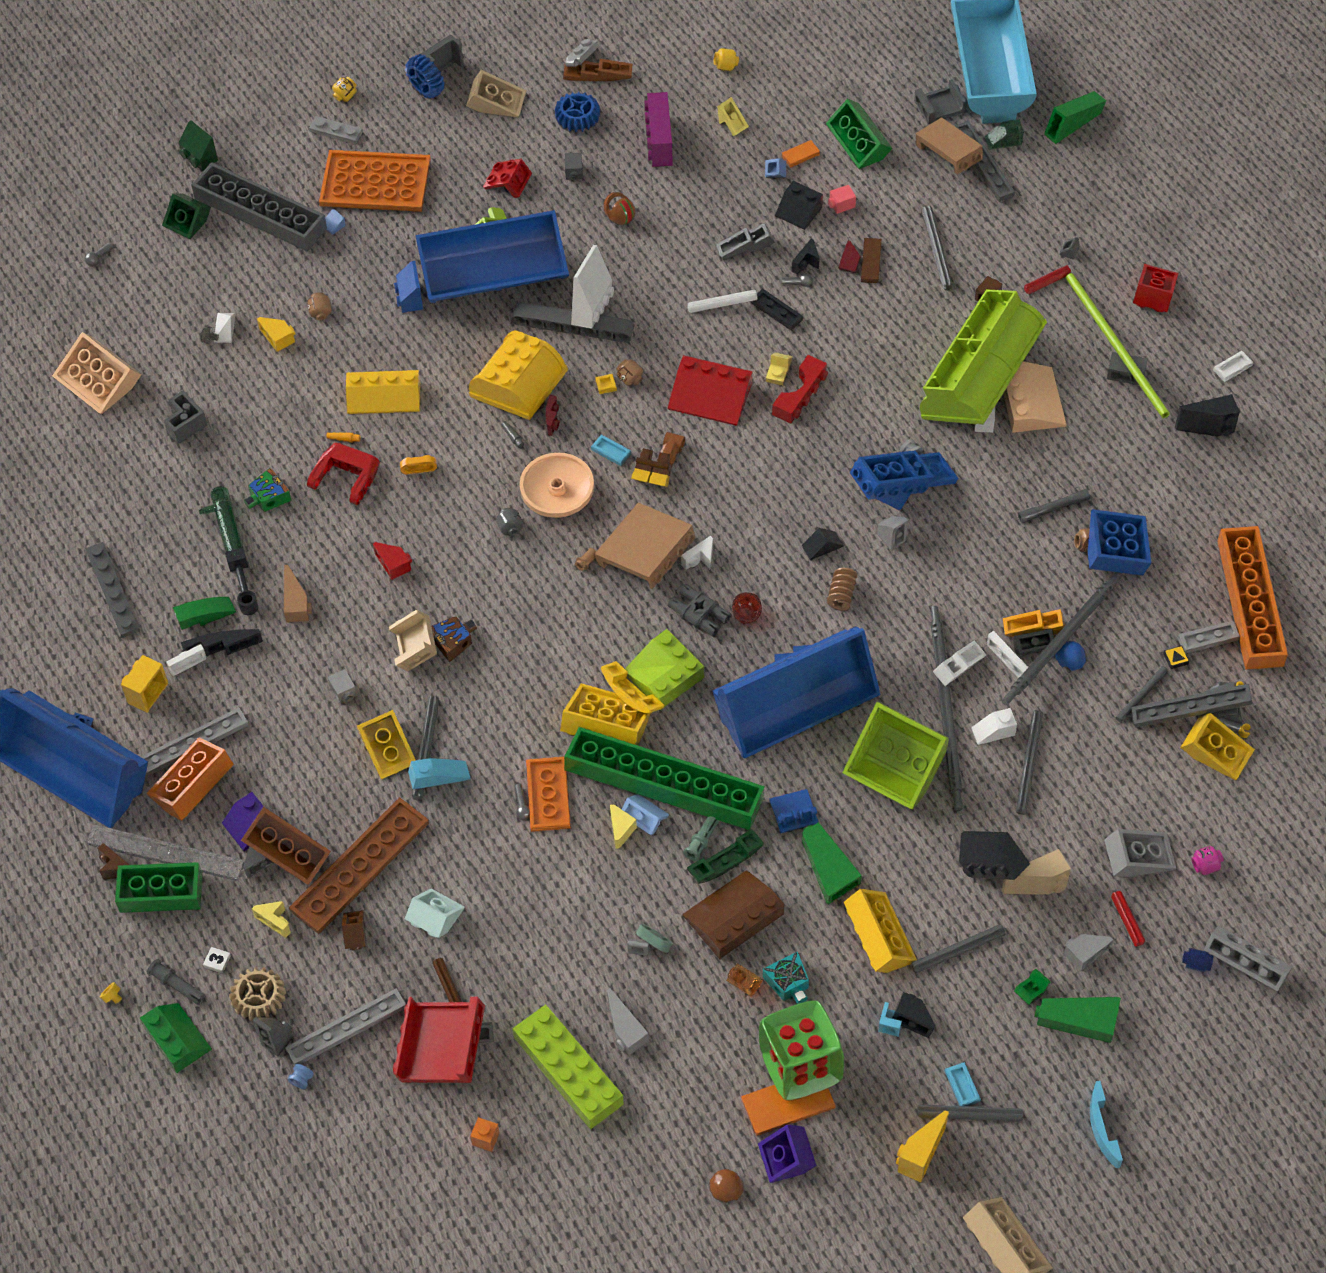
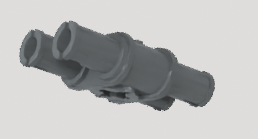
M684 584L679 593L691 600V602L686 605L674 596L667 605L679 613L681 619L687 620L696 629L701 628L712 637L715 636L714 632L718 633L720 627L707 618L713 615L726 624V619L729 621L732 616L730 612L719 606L718 601L712 600L704 592L696 591L688 584Z

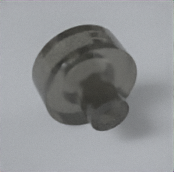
M204 326L201 332V342L211 344L212 340L218 341L219 334L215 333L214 327Z

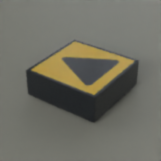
M1182 646L1164 650L1163 655L1170 670L1189 665V659Z

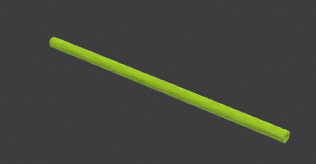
M1073 273L1066 276L1068 283L1162 418H1167L1170 415L1168 409Z

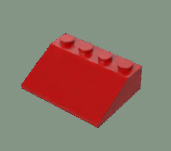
M683 355L667 409L737 426L752 386L753 371Z

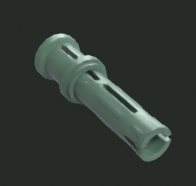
M707 817L698 834L692 836V842L688 848L684 849L683 854L686 858L695 862L700 859V854L703 849L707 848L708 839L719 820H715L716 818Z

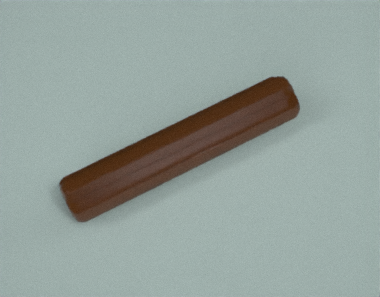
M443 958L435 959L433 966L449 1002H462Z

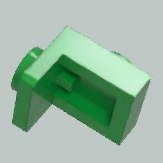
M1035 969L1028 979L1016 986L1014 992L1030 1005L1044 995L1051 982L1040 971Z

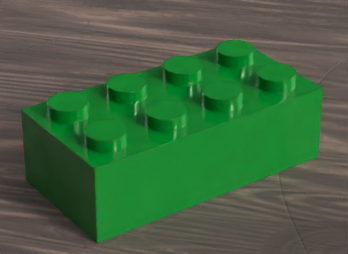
M199 862L119 865L115 903L119 913L201 910L203 873Z

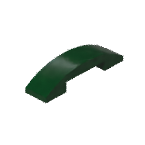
M751 829L737 837L732 845L706 860L703 857L688 866L687 870L698 884L708 882L727 873L751 857L764 845V842Z

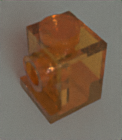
M737 963L729 971L726 981L752 998L763 980Z

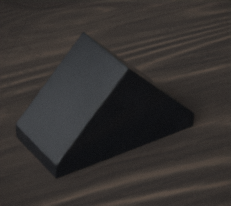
M818 528L802 544V548L809 560L844 547L835 531Z

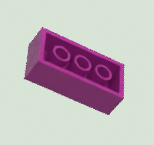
M668 92L647 93L644 107L645 111H648L645 112V123H649V125H646V135L650 136L647 138V148L651 149L648 150V161H652V167L673 166Z

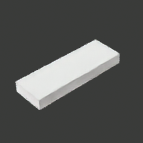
M994 631L988 634L987 646L1019 678L1028 668L1026 664Z

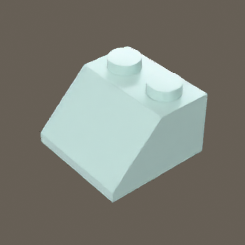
M429 889L412 898L405 919L411 922V925L427 931L430 936L439 938L448 933L465 907L439 892Z

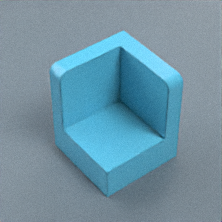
M885 1002L878 1032L899 1037L902 1021L891 1019L894 1010L888 1009L889 1003Z

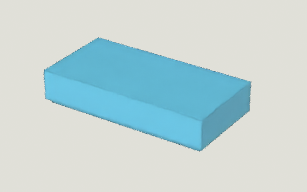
M602 434L591 446L592 451L620 466L632 454L631 450Z
M965 1062L945 1069V1074L959 1106H970L981 1101Z

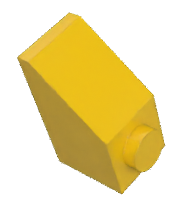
M264 317L257 318L260 331L276 352L295 343L294 335L296 333L291 325L288 326L284 320Z

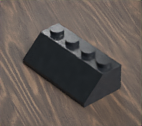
M963 831L961 833L959 863L963 867V872L968 877L1015 880L1030 865V862L1008 832Z

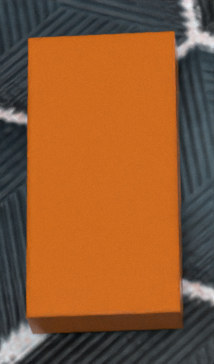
M812 140L782 152V158L790 168L820 155V150Z

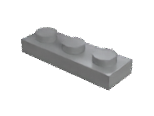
M315 116L309 127V131L352 144H356L363 133L362 128Z
M1233 621L1178 635L1179 643L1186 654L1238 641L1240 638Z

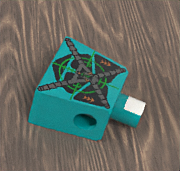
M798 952L763 968L764 980L783 1001L791 997L794 998L797 1004L807 1001L808 997L804 990L809 988V979Z

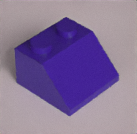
M253 792L235 802L222 821V825L243 851L249 849V846L242 842L241 839L264 807Z
M787 1124L758 1143L770 1183L803 1175L817 1166L805 1127Z

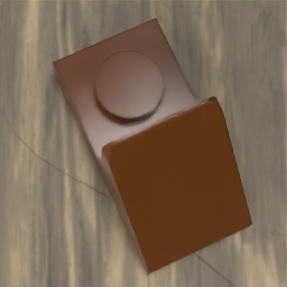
M104 843L97 848L100 854L99 859L105 864L100 869L103 879L117 878L118 866L129 865Z

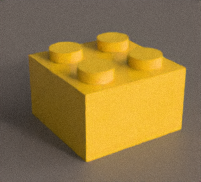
M142 655L134 663L129 674L124 676L121 686L127 703L147 713L169 683L163 665Z

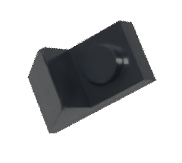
M810 239L793 259V273L798 275L801 270L806 269L808 264L819 269L820 258L813 239Z

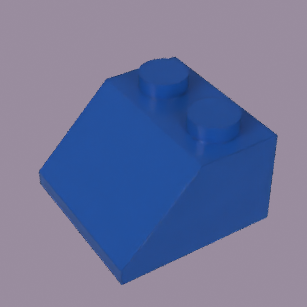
M411 261L396 275L397 282L394 283L395 293H399V296H396L397 306H401L402 313L423 310L416 262Z

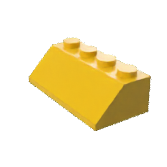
M419 370L346 373L347 414L420 412Z
M859 889L844 901L847 914L851 917L855 926L854 929L862 941L863 949L867 952L871 961L870 964L875 972L888 973L911 965L912 962L917 960L886 892Z

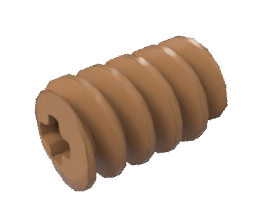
M838 568L834 571L829 596L827 597L829 606L840 611H846L850 608L851 597L853 596L852 591L855 589L854 585L858 575L856 571L850 568Z

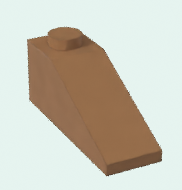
M284 565V616L286 622L309 621V614H312V603L308 602L306 593L290 567Z

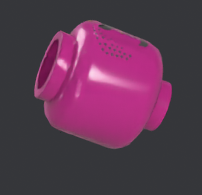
M1207 846L1196 850L1191 861L1197 873L1200 872L1202 875H1208L1219 871L1221 862L1224 859L1220 850L1216 851L1214 847Z

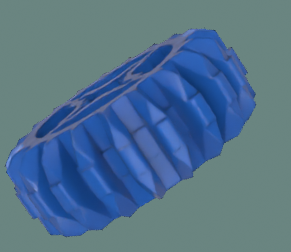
M418 54L411 57L405 64V71L412 86L415 87L416 91H419L420 95L423 94L425 98L437 97L441 94L445 85L444 78L441 76L438 67L435 66L430 58H426L425 55Z
M580 91L576 94L573 92L571 95L566 94L565 97L560 98V101H557L555 106L556 121H558L559 125H562L563 129L568 128L569 132L572 129L575 132L579 129L583 132L584 128L589 130L590 126L594 127L595 123H598L600 117L599 103H597L596 98L592 97V94L587 96L586 92L583 94Z

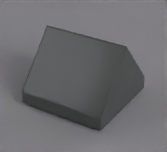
M1075 237L1066 241L1059 255L1074 260L1080 248L1079 238Z
M492 1022L482 1023L479 1043L494 1042Z

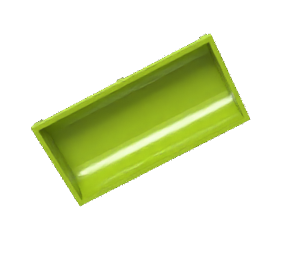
M986 289L924 385L923 390L926 396L920 403L921 418L924 420L984 425L1047 324L1046 318L1033 306L1021 301L1017 291Z

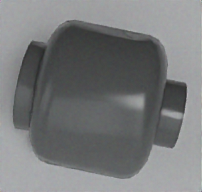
M504 508L499 512L496 521L501 533L510 536L517 535L523 528V521L519 512L512 508Z

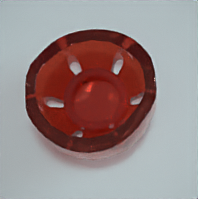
M749 592L738 594L732 603V612L735 619L743 624L755 622L762 612L760 598L756 594Z

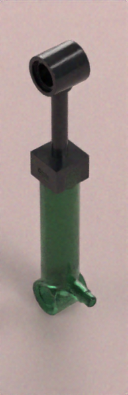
M217 486L210 493L213 505L199 509V513L208 514L215 512L230 572L236 571L241 590L237 596L239 609L244 615H253L258 610V602L255 593L248 590L243 569L249 567L230 494L226 487Z

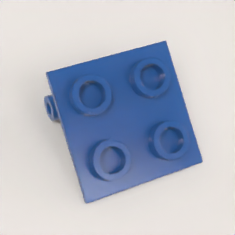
M807 789L769 798L780 833L815 825L819 822L816 816L817 809L813 807Z

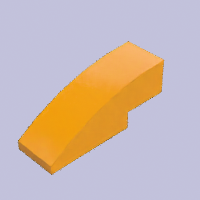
M1061 609L1041 613L1040 610L1003 618L1005 636L1008 637L1052 629L1053 635H1057L1065 627V620Z

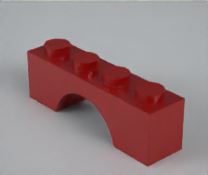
M807 355L799 366V378L804 383L803 386L794 392H781L772 405V415L790 424L794 419H798L803 406L808 405L812 393L815 394L821 380L825 381L828 375L827 363Z

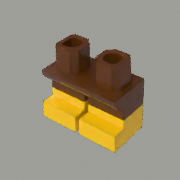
M643 448L640 458L637 457L636 466L631 479L668 487L672 465H669L670 454L660 452L658 462L652 461L653 450Z

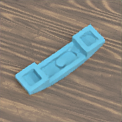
M1096 1081L1090 1101V1121L1093 1134L1105 1157L1114 1167L1120 1168L1123 1161L1118 1141L1108 1140L1100 1108H1104L1106 1099L1101 1081Z

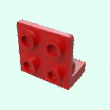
M522 158L497 162L494 164L490 175L486 178L483 188L491 189L505 186L513 198H519L532 172Z

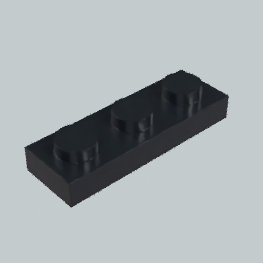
M763 288L757 293V300L751 301V304L791 331L803 321L801 314Z

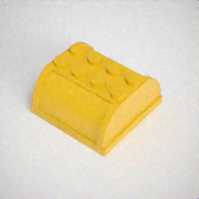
M514 330L506 335L502 345L481 372L470 381L469 396L530 420L568 371V367L565 365L561 355L548 342Z

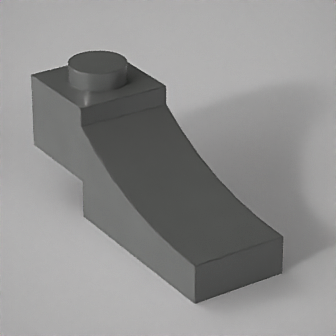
M763 223L750 231L745 228L719 242L716 246L721 258L726 260L743 252L756 249L760 251L775 243L769 228Z

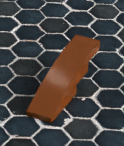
M600 59L599 63L584 61L582 65L574 67L564 65L563 80L617 81L630 79L632 77L633 64Z

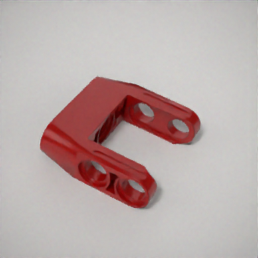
M333 443L322 454L310 473L307 487L316 490L332 466L345 471L350 470L351 473L359 475L351 488L349 501L352 504L359 505V500L363 499L369 489L367 487H370L376 476L380 461L371 454L340 443Z

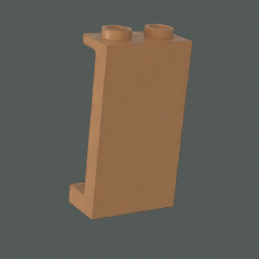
M943 118L938 119L916 133L917 147L920 149L926 146L953 164L954 172L957 175L983 159L982 145Z

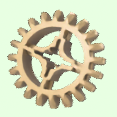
M256 966L253 972L247 969L246 975L240 973V980L234 979L235 986H231V994L229 995L230 1000H232L231 1005L235 1008L238 1015L241 1014L244 1019L249 1016L250 1021H253L255 1017L262 1018V1016L270 1018L269 1013L276 1015L275 1008L282 1009L281 1002H285L284 995L286 994L285 985L280 980V976L278 974L274 975L272 969L267 972L265 967L259 971ZM248 988L249 992L245 995V998L242 1000V994L244 990ZM274 988L273 995L268 1000L267 995L270 993V990Z

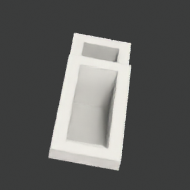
M974 640L942 662L933 672L946 686L983 659L986 653Z

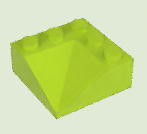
M668 629L653 638L625 668L628 671L627 677L646 696L653 694L665 706L704 678L703 664Z

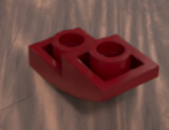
M554 395L549 396L546 405V425L549 436H552L554 430H558L560 424L557 416L559 404H557V396Z

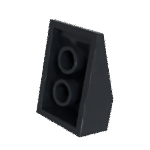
M1232 394L1182 405L1179 407L1175 429L1177 431L1216 437L1222 435L1229 436L1235 432L1240 410Z

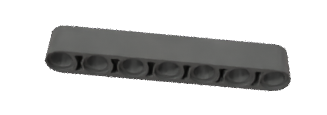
M523 302L515 305L511 318L512 323L515 325L520 324V326L537 327L538 329L554 330L556 332L572 333L587 337L589 335V337L606 338V340L624 341L625 343L631 340L634 323L631 320L600 315L598 323L595 322L592 329L571 325L572 310Z

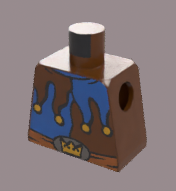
M452 617L431 626L435 645L448 662H451L472 644L470 633L477 629L473 620L462 624L457 617Z

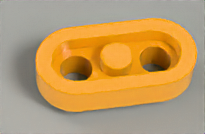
M430 455L413 458L407 457L400 462V471L405 475L430 472L437 469L436 458Z

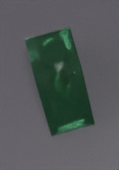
M1020 119L1004 121L985 135L988 149L1022 145L1024 131Z

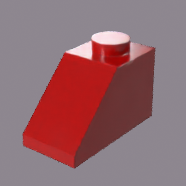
M378 542L373 543L374 554L391 580L412 571L410 564L412 559L408 552L405 553L398 546Z

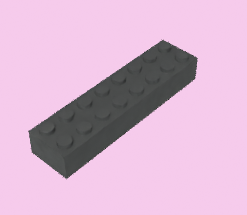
M212 162L191 185L196 200L307 252L327 229L324 214Z

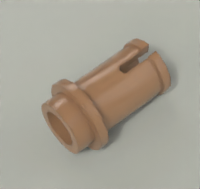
M589 548L582 557L576 559V567L581 571L587 570L589 564L596 559L595 553L597 551Z

